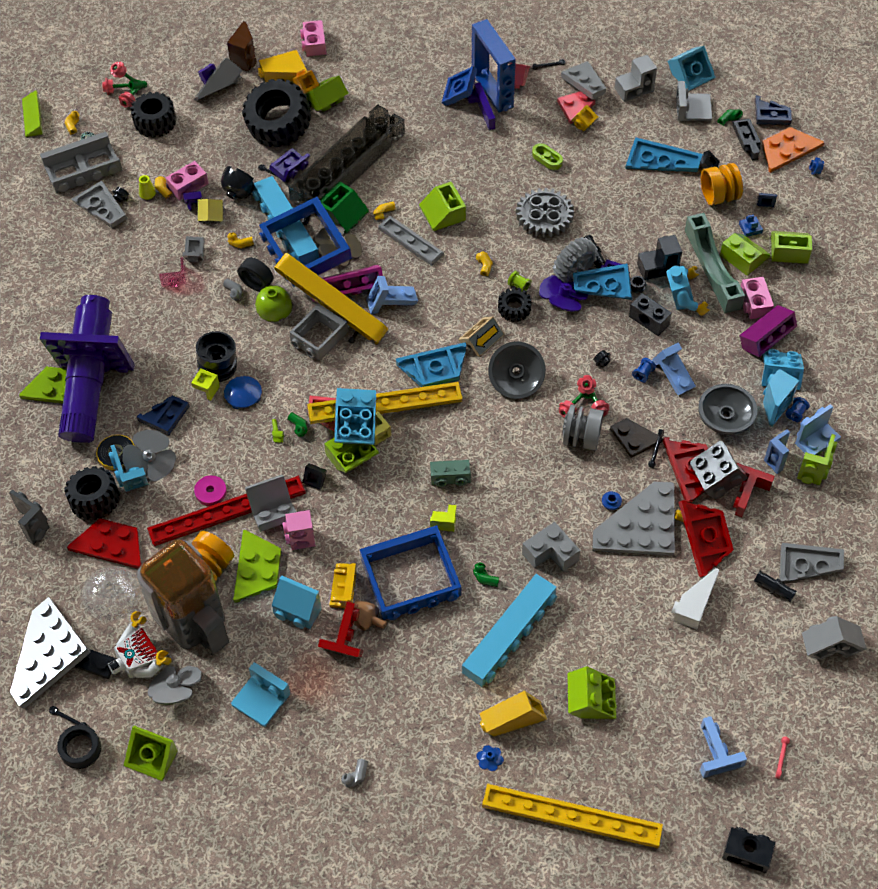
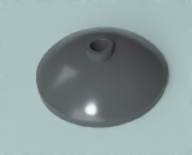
M520 341L509 342L499 347L492 355L488 366V375L493 387L503 396L512 399H522L534 394L541 387L546 374L545 362L540 352L532 345ZM514 368H518L520 370V373L518 375H515L513 373Z
M718 384L708 388L702 394L699 400L698 412L704 424L713 431L733 435L742 433L753 425L757 416V404L753 396L742 387L733 384Z

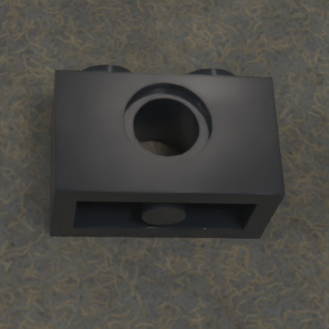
M643 293L631 303L629 317L655 335L659 336L670 325L672 313Z
M731 827L722 859L766 874L770 867L776 842L772 841L768 836L754 835L741 827ZM744 845L752 846L755 852L746 851Z

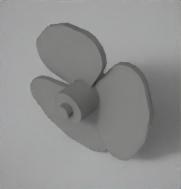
M154 430L137 432L133 436V443L136 446L127 445L123 449V463L126 470L128 471L134 467H143L145 474L147 473L152 481H158L167 476L173 469L176 455L172 450H164L169 446V438L161 432Z
M187 666L182 668L176 675L174 667H166L150 683L148 696L155 703L164 705L177 704L192 697L193 692L191 689L183 686H193L200 682L202 672L197 667Z

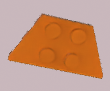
M791 127L762 141L770 173L824 146L822 140Z

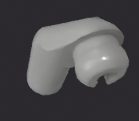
M228 278L225 279L223 286L231 290L230 297L235 301L241 299L243 295L241 285Z
M358 759L355 771L343 774L341 778L342 783L346 787L352 788L363 782L368 761Z

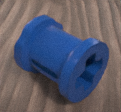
M643 358L639 367L633 370L632 376L638 381L645 383L648 380L649 374L655 370L656 364L649 358Z
M802 397L794 398L793 405L785 413L786 417L797 423L800 422L804 411L810 407L809 402Z

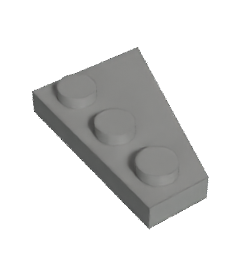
M588 61L561 72V78L592 100L606 94V87Z
M102 181L72 198L75 204L112 228L128 219Z
M789 543L781 544L779 571L781 583L841 572L844 569V549Z

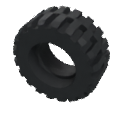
M271 79L269 82H262L259 87L255 86L252 89V93H249L246 97L247 101L243 103L242 116L251 135L260 144L264 143L268 147L272 145L274 147L287 146L292 141L296 142L299 136L302 137L304 135L305 129H308L310 125L311 109L300 87L289 80L285 82L284 79H278L277 81ZM278 106L290 107L283 117L272 121L264 120L267 113Z

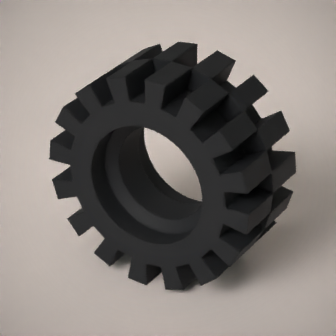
M512 287V291L509 288L506 289V293L503 291L501 296L499 295L498 312L501 313V317L505 316L507 321L511 318V322H514V319H517V322H519L521 317L523 320L526 319V315L529 316L531 312L532 300L530 299V294H527L525 290L521 292V288H518L517 291L515 287ZM512 301L520 302L522 306L519 308H511L508 306V303Z

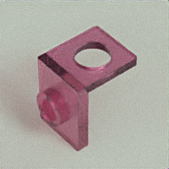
M180 257L181 271L159 274L162 287H177L178 285L186 284V269L183 257Z

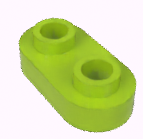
M539 143L533 146L532 157L550 170H558L562 167L563 157L561 154L546 144Z

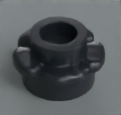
M117 187L112 191L114 199L123 202V200L128 201L129 193L125 189Z
M641 276L631 278V291L635 293L643 292L646 287L645 279Z
M605 350L600 351L593 359L596 366L601 365L605 367L611 361V354Z

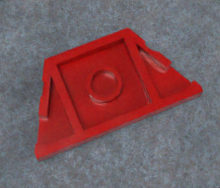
M663 437V444L684 500L691 503L705 491L690 462L708 449L707 444L691 443L686 440L677 442L669 440L670 437Z
M681 500L678 503L699 577H704L734 550L723 510L710 509L705 505H695L688 503L687 500Z
M99 518L67 546L68 551L137 569L142 565L137 527Z

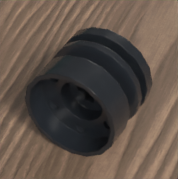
M220 331L206 333L198 339L196 343L198 371L201 368L216 374L219 382L230 379L237 370L236 343L234 339L227 333Z

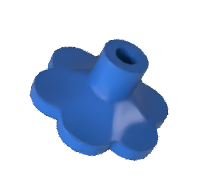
M489 745L484 746L482 751H479L476 755V758L479 760V767L490 771H495L498 765L503 764L504 761L501 756V750L498 747L492 748Z

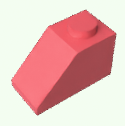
M515 64V88L520 89V86H525L530 66Z

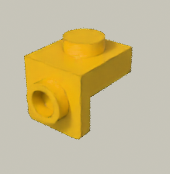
M586 105L572 121L578 129L585 131L598 116Z

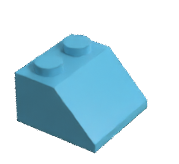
M705 46L692 48L667 60L672 75L678 81H685V88H688V91L716 78Z
M781 369L768 377L766 381L768 385L763 392V395H765L763 405L768 423L772 427L792 403L799 383L798 379Z
M281 575L272 602L275 617L282 621L290 620L298 628L304 629L306 627L311 629L322 609L319 591Z

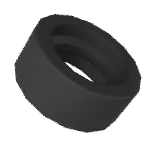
M252 257L246 258L237 270L241 281L257 292L270 286L274 279L270 268L262 261Z
M82 724L73 725L60 735L57 742V751L63 762L70 768H87L99 758L101 742L95 730L89 726ZM81 735L89 737L92 741V748L86 755L79 758H72L68 755L67 744L71 739Z

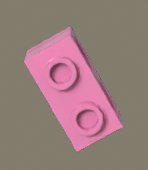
M322 20L303 22V29H300L301 39H305V41H302V50L306 51L307 57L326 55Z
M195 161L165 177L168 189L179 201L184 198L183 193L195 192L209 184L207 173Z
M764 277L742 280L741 288L745 294L743 303L744 313H748L749 319L763 317L774 308Z
M310 510L285 514L286 522H283L286 544L291 545V550L315 547Z

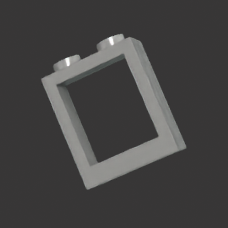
M318 303L289 332L291 344L296 349L300 348L305 351L310 358L320 361L348 333L347 321ZM320 321L334 330V332L319 347H316L302 337Z

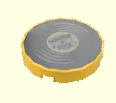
M124 435L106 437L97 447L96 456L99 464L105 469L116 470L109 456V452H112L111 445H115L122 468L124 469L123 449L127 445H134L133 441Z

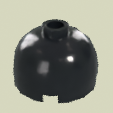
M226 166L221 177V186L226 192V196L235 200V198L242 199L251 195L254 191V183L252 182L254 178L238 168L234 171L230 170L232 166Z

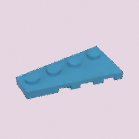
M635 137L625 168L698 172L703 154Z

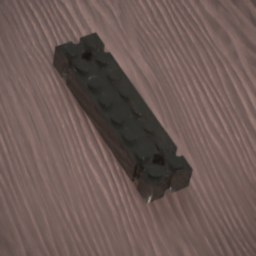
M377 104L369 111L368 118L364 116L302 173V179L296 178L288 186L290 201L299 206L315 197L322 200L339 182L350 186L392 147L393 140L397 142L405 134V119L394 113L389 115L386 108Z

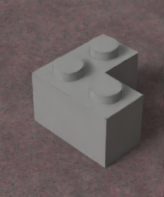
M645 55L633 59L631 72L616 77L615 90L624 102L654 92L657 67L650 57Z
M553 522L532 536L522 545V555L534 568L551 557L564 572L577 563L580 558L581 550L556 522Z
M838 616L830 617L826 622L812 625L808 630L802 632L807 655L817 660L824 659L835 653L852 656L866 650L861 627Z

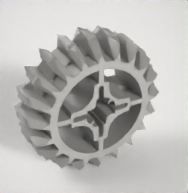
M581 237L575 239L574 242L571 241L568 246L561 250L557 260L554 261L553 273L563 282L572 283L574 281L573 273L590 270L591 266L594 265L598 249L587 238Z

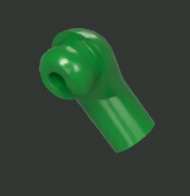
M729 109L717 122L724 126L728 121H738L743 116V112L740 109Z
M291 412L287 420L295 424V434L303 437L308 431L307 421Z
M481 562L476 563L473 574L478 582L483 585L498 587L499 577L488 575L485 570V564Z

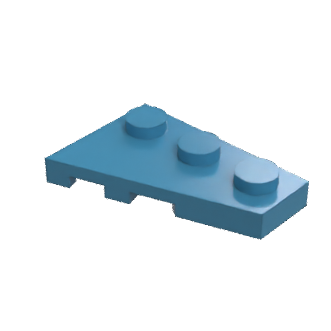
M628 264L573 273L574 290L576 293L632 300Z

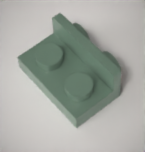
M469 460L430 462L431 485L444 487L447 484L463 486L471 483Z

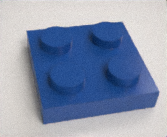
M474 66L448 78L442 104L445 106L455 104L457 101L467 98L472 94L477 69Z

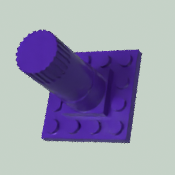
M85 295L81 297L80 305L75 310L72 333H40L41 342L60 368L67 369L58 436L63 440L71 442L90 443L94 441L104 372H108L110 369L120 373H127L128 370L134 371L135 364L119 336L110 335L112 311L109 310L110 301L102 296Z

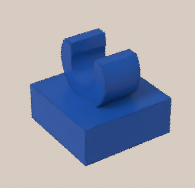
M754 214L748 215L746 219L739 221V226L746 237L763 232V228Z

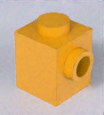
M303 69L296 73L297 77L293 78L294 83L300 87L304 94L320 86L312 70L305 71Z

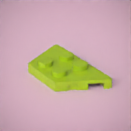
M46 366L19 394L20 399L63 404L67 369Z
M243 530L233 598L234 603H238L241 599L249 596L259 595L263 591L277 588L281 548L247 530Z

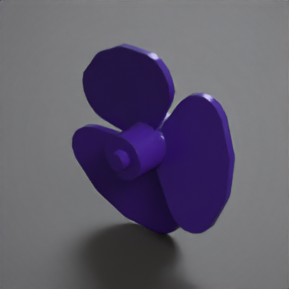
M555 275L545 278L539 287V295L543 299H549L553 306L569 312L581 310V304L575 299L586 300L588 298V294L575 292L574 282L565 283Z

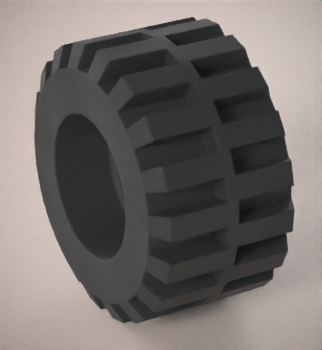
M148 92V94H142L141 97L135 99L136 101H133L130 110L135 129L139 131V134H144L145 137L151 135L152 138H156V135L161 137L163 133L168 134L169 129H174L173 125H176V114L173 102L169 96H166L164 93L159 94V92Z
M92 466V468L86 467L82 471L78 470L66 482L67 487L64 488L65 496L72 512L78 518L83 517L84 520H89L90 518L97 520L98 517L104 518V515L112 513V509L117 507L116 503H119L120 494L114 477L108 470L105 471L102 467L97 469V466Z

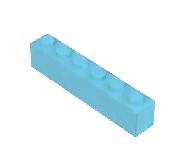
M273 176L254 183V191L252 192L256 202L260 201V208L263 213H267L268 220L292 209ZM300 220L275 232L278 238L282 237L285 250L289 249L290 255L303 265L319 259L318 248Z
M535 574L462 664V674L481 687L486 682L488 684L491 683L496 675L495 671L497 668H502L508 661L509 657L507 656L511 651L515 652L520 646V639L530 634L533 629L532 624L536 620L539 622L542 619L547 605L552 606L557 599V587L538 574Z

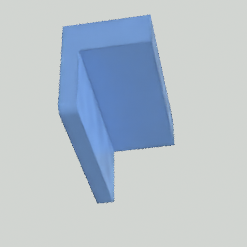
M788 429L770 440L764 461L776 474L783 470L789 453V449L786 447L790 435Z

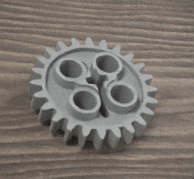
M538 188V192L531 190V195L525 193V198L521 197L520 202L517 203L516 220H519V226L523 225V230L529 229V234L535 232L536 237L539 233L542 234L543 238L546 234L552 237V233L559 235V230L565 232V227L569 228L570 223L573 222L574 210L571 200H566L567 195L561 196V191L554 193V189L550 192L547 188L544 191Z

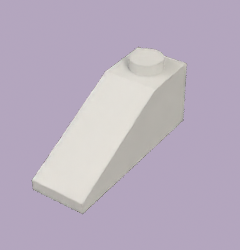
M715 568L685 592L680 602L675 601L671 612L675 614L673 621L697 630L717 579L719 569Z

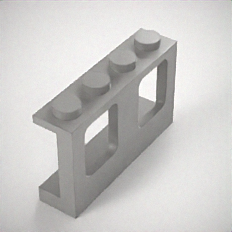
M106 132L40 154L44 168L56 193L65 192L70 188L83 186L87 182L100 180L102 177L110 174L114 175L122 171L119 157L117 158ZM102 155H107L110 159L92 167L88 163L90 159ZM70 166L76 168L77 172L57 178L55 172Z

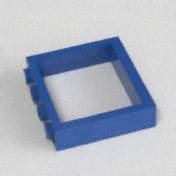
M488 19L472 24L471 67L474 66L477 69L476 81L481 82L485 94L498 113L508 111V109L514 107L516 59ZM490 55L498 65L497 81L489 71Z
M318 197L259 224L261 230L259 235L262 242L268 244L266 247L270 255L276 257L274 259L276 264L282 258L283 253L271 234L313 213H316L338 249L305 266L315 274L320 275L352 259L350 247Z
M437 525L360 549V558L383 620H395L402 614H414L421 608L427 606L428 608H433L439 605L440 602L446 600L449 602L455 601L459 596H462L461 584ZM435 543L451 587L386 607L370 562Z

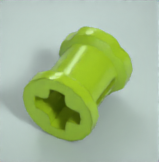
M514 271L507 281L509 286H514L517 289L521 288V292L527 291L532 283V280L529 278L526 279L519 275L518 271Z

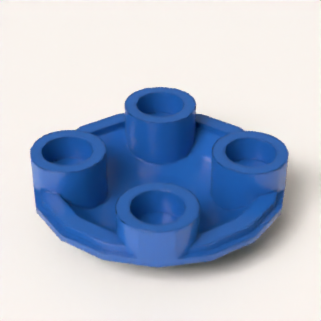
M236 377L230 380L224 389V397L234 409L250 407L261 399V385L252 377Z

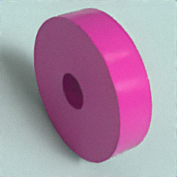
M209 475L201 478L196 483L194 493L198 502L206 506H212L223 501L227 489L225 482L220 477Z

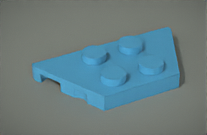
M466 342L396 358V365L420 387L459 381L466 353Z

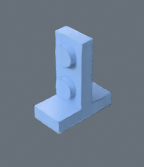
M378 276L366 301L370 314H376L382 305H415L418 302L414 287L388 286L385 276Z
M679 342L662 350L652 359L656 366L660 364L678 396L696 387L677 354L682 349Z
M711 716L703 718L701 728L714 760L702 763L700 768L702 777L706 778L744 767L747 761L744 751L727 756L728 748L724 742H721L718 724L713 722Z

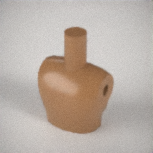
M360 600L354 602L358 604V609H360L359 618L357 621H354L356 627L367 631L373 624L381 629H385L387 622L377 617L379 608L375 604Z

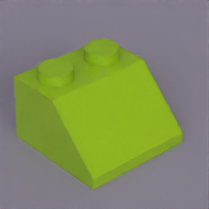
M340 75L322 81L319 83L320 86L304 95L316 111L322 110L324 112L331 108L330 104L334 102L337 104L345 100L344 96L349 93Z
M734 233L722 243L720 251L722 258L746 276L771 256V254L748 237L738 233Z

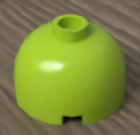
M267 286L256 297V311L266 321L277 322L288 317L292 312L293 305L290 294L280 286Z

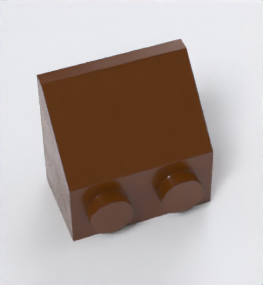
M243 21L228 40L227 47L229 59L243 71L249 72L252 67H255L257 59L255 57L253 37L247 23Z

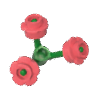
M115 62L111 65L110 69L113 77L122 78L125 76L131 81L127 84H114L113 79L108 80L106 78L105 82H102L103 92H107V95H109V93H114V88L129 87L132 92L122 93L119 96V101L123 107L131 108L133 101H135L133 95L142 88L147 87V82L131 77L126 73L127 69L123 62Z
M584 375L583 378H579L577 385L581 393L572 402L566 400L559 404V413L564 418L570 405H575L583 397L593 399L594 403L591 408L604 410L603 417L609 411V404L604 400L597 399L594 392L597 384L590 375Z

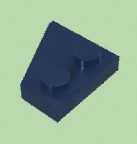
M755 96L756 124L791 125L792 115L790 107L780 105L772 100L768 103L761 100V96Z
M172 395L162 403L152 406V410L146 414H138L137 420L170 435L190 407L189 402Z

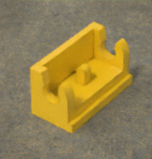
M356 563L336 564L329 607L345 608L347 602L353 603L357 575Z

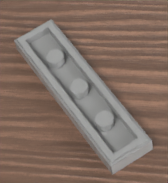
M391 216L378 226L380 231L431 266L444 255V252Z

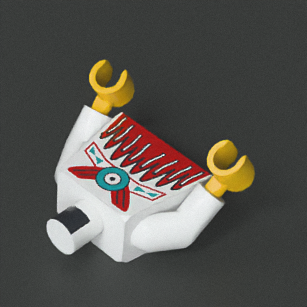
M139 611L131 614L132 622L129 623L114 648L117 659L108 663V667L113 675L125 670L129 678L132 679L135 677L151 678L163 667V664L169 665L172 661L171 658L165 657L169 652L164 650L158 652L143 628H139L138 625H143L147 621L144 616H141L138 620V617L141 615Z

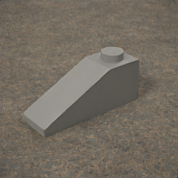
M226 57L195 96L194 100L198 101L233 83L236 84L242 77L239 75L242 69Z

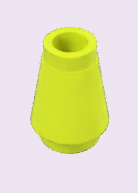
M142 175L139 177V196L142 199L150 200L156 195V189L149 177Z

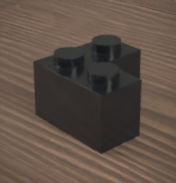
M676 235L658 238L656 250L638 253L637 265L645 280L667 276V270L673 266H680L682 249Z

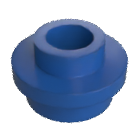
M819 157L812 160L809 165L811 174H820L824 167V161Z
M607 492L602 497V505L608 510H616L622 504V498L616 492Z

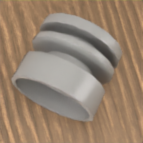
M571 404L563 424V445L568 446L570 437L574 438L573 447L577 446L579 439H583V449L596 451L604 410L591 408L588 416H584V407L580 406L577 415L575 414L576 405Z

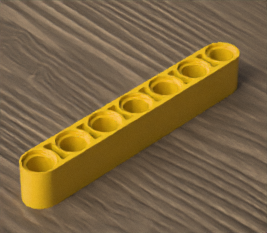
M285 253L274 266V269L281 276L323 307L346 320L350 327L368 340H373L376 345L387 333L388 328L382 322L290 254Z

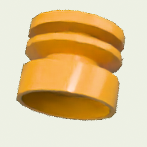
M735 163L721 165L719 169L717 167H710L701 171L702 193L708 205L721 204L724 202V199L728 202L739 200L742 197V177Z
M200 531L192 541V545L202 555L208 576L216 582L217 577H220L222 574L221 569L227 568L233 560L234 552L223 540L210 532Z

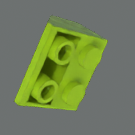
M452 181L436 186L419 204L433 232L466 221V205Z
M771 231L772 261L809 263L812 253V235L808 233Z
M335 437L324 443L326 456L337 470L344 473L349 472L379 454L374 445L334 443Z
M588 666L567 673L569 714L581 719H616V684L614 678Z

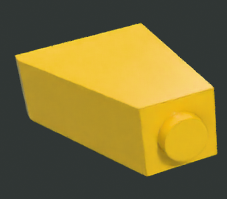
M297 50L259 60L260 68H257L259 77H263L265 83L271 79L275 81L284 79L285 82L289 80L295 84L293 78L297 77L296 73L303 69L307 71Z
M525 690L479 713L482 719L480 721L482 730L493 737L547 720L540 700Z

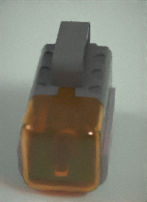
M176 539L140 566L137 578L151 616L180 647L188 650L201 644L205 649L208 648L213 656L229 643L224 625L225 614L212 570L191 543L182 539Z

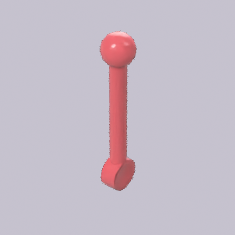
M787 736L781 739L783 745L775 776L777 779H780L786 747L790 743V739Z

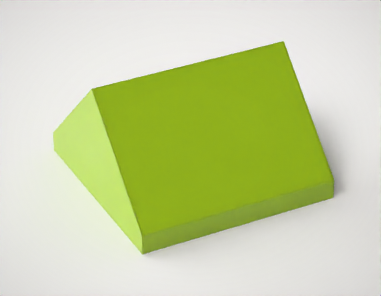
M133 726L123 766L163 781L178 750L173 740Z

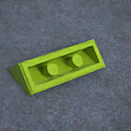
M37 90L22 99L26 137L43 134L40 101Z

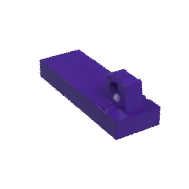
M481 82L474 83L472 94L467 97L469 103H478L488 130L495 129V116Z

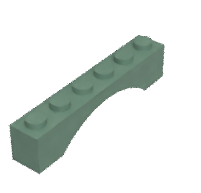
M705 213L688 216L685 233L724 313L741 310L745 294L739 282L730 276L720 259L711 225Z

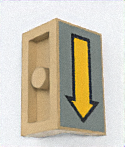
M493 316L483 317L458 340L460 343L466 342V345H470L475 354L480 357L505 334Z

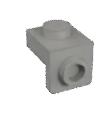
M186 236L185 252H183L182 256L188 262H198V259L203 260L205 238Z

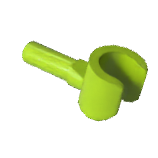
M272 419L273 441L283 443L284 431H278L277 420Z

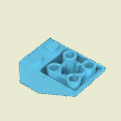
M337 388L334 443L375 444L376 390Z

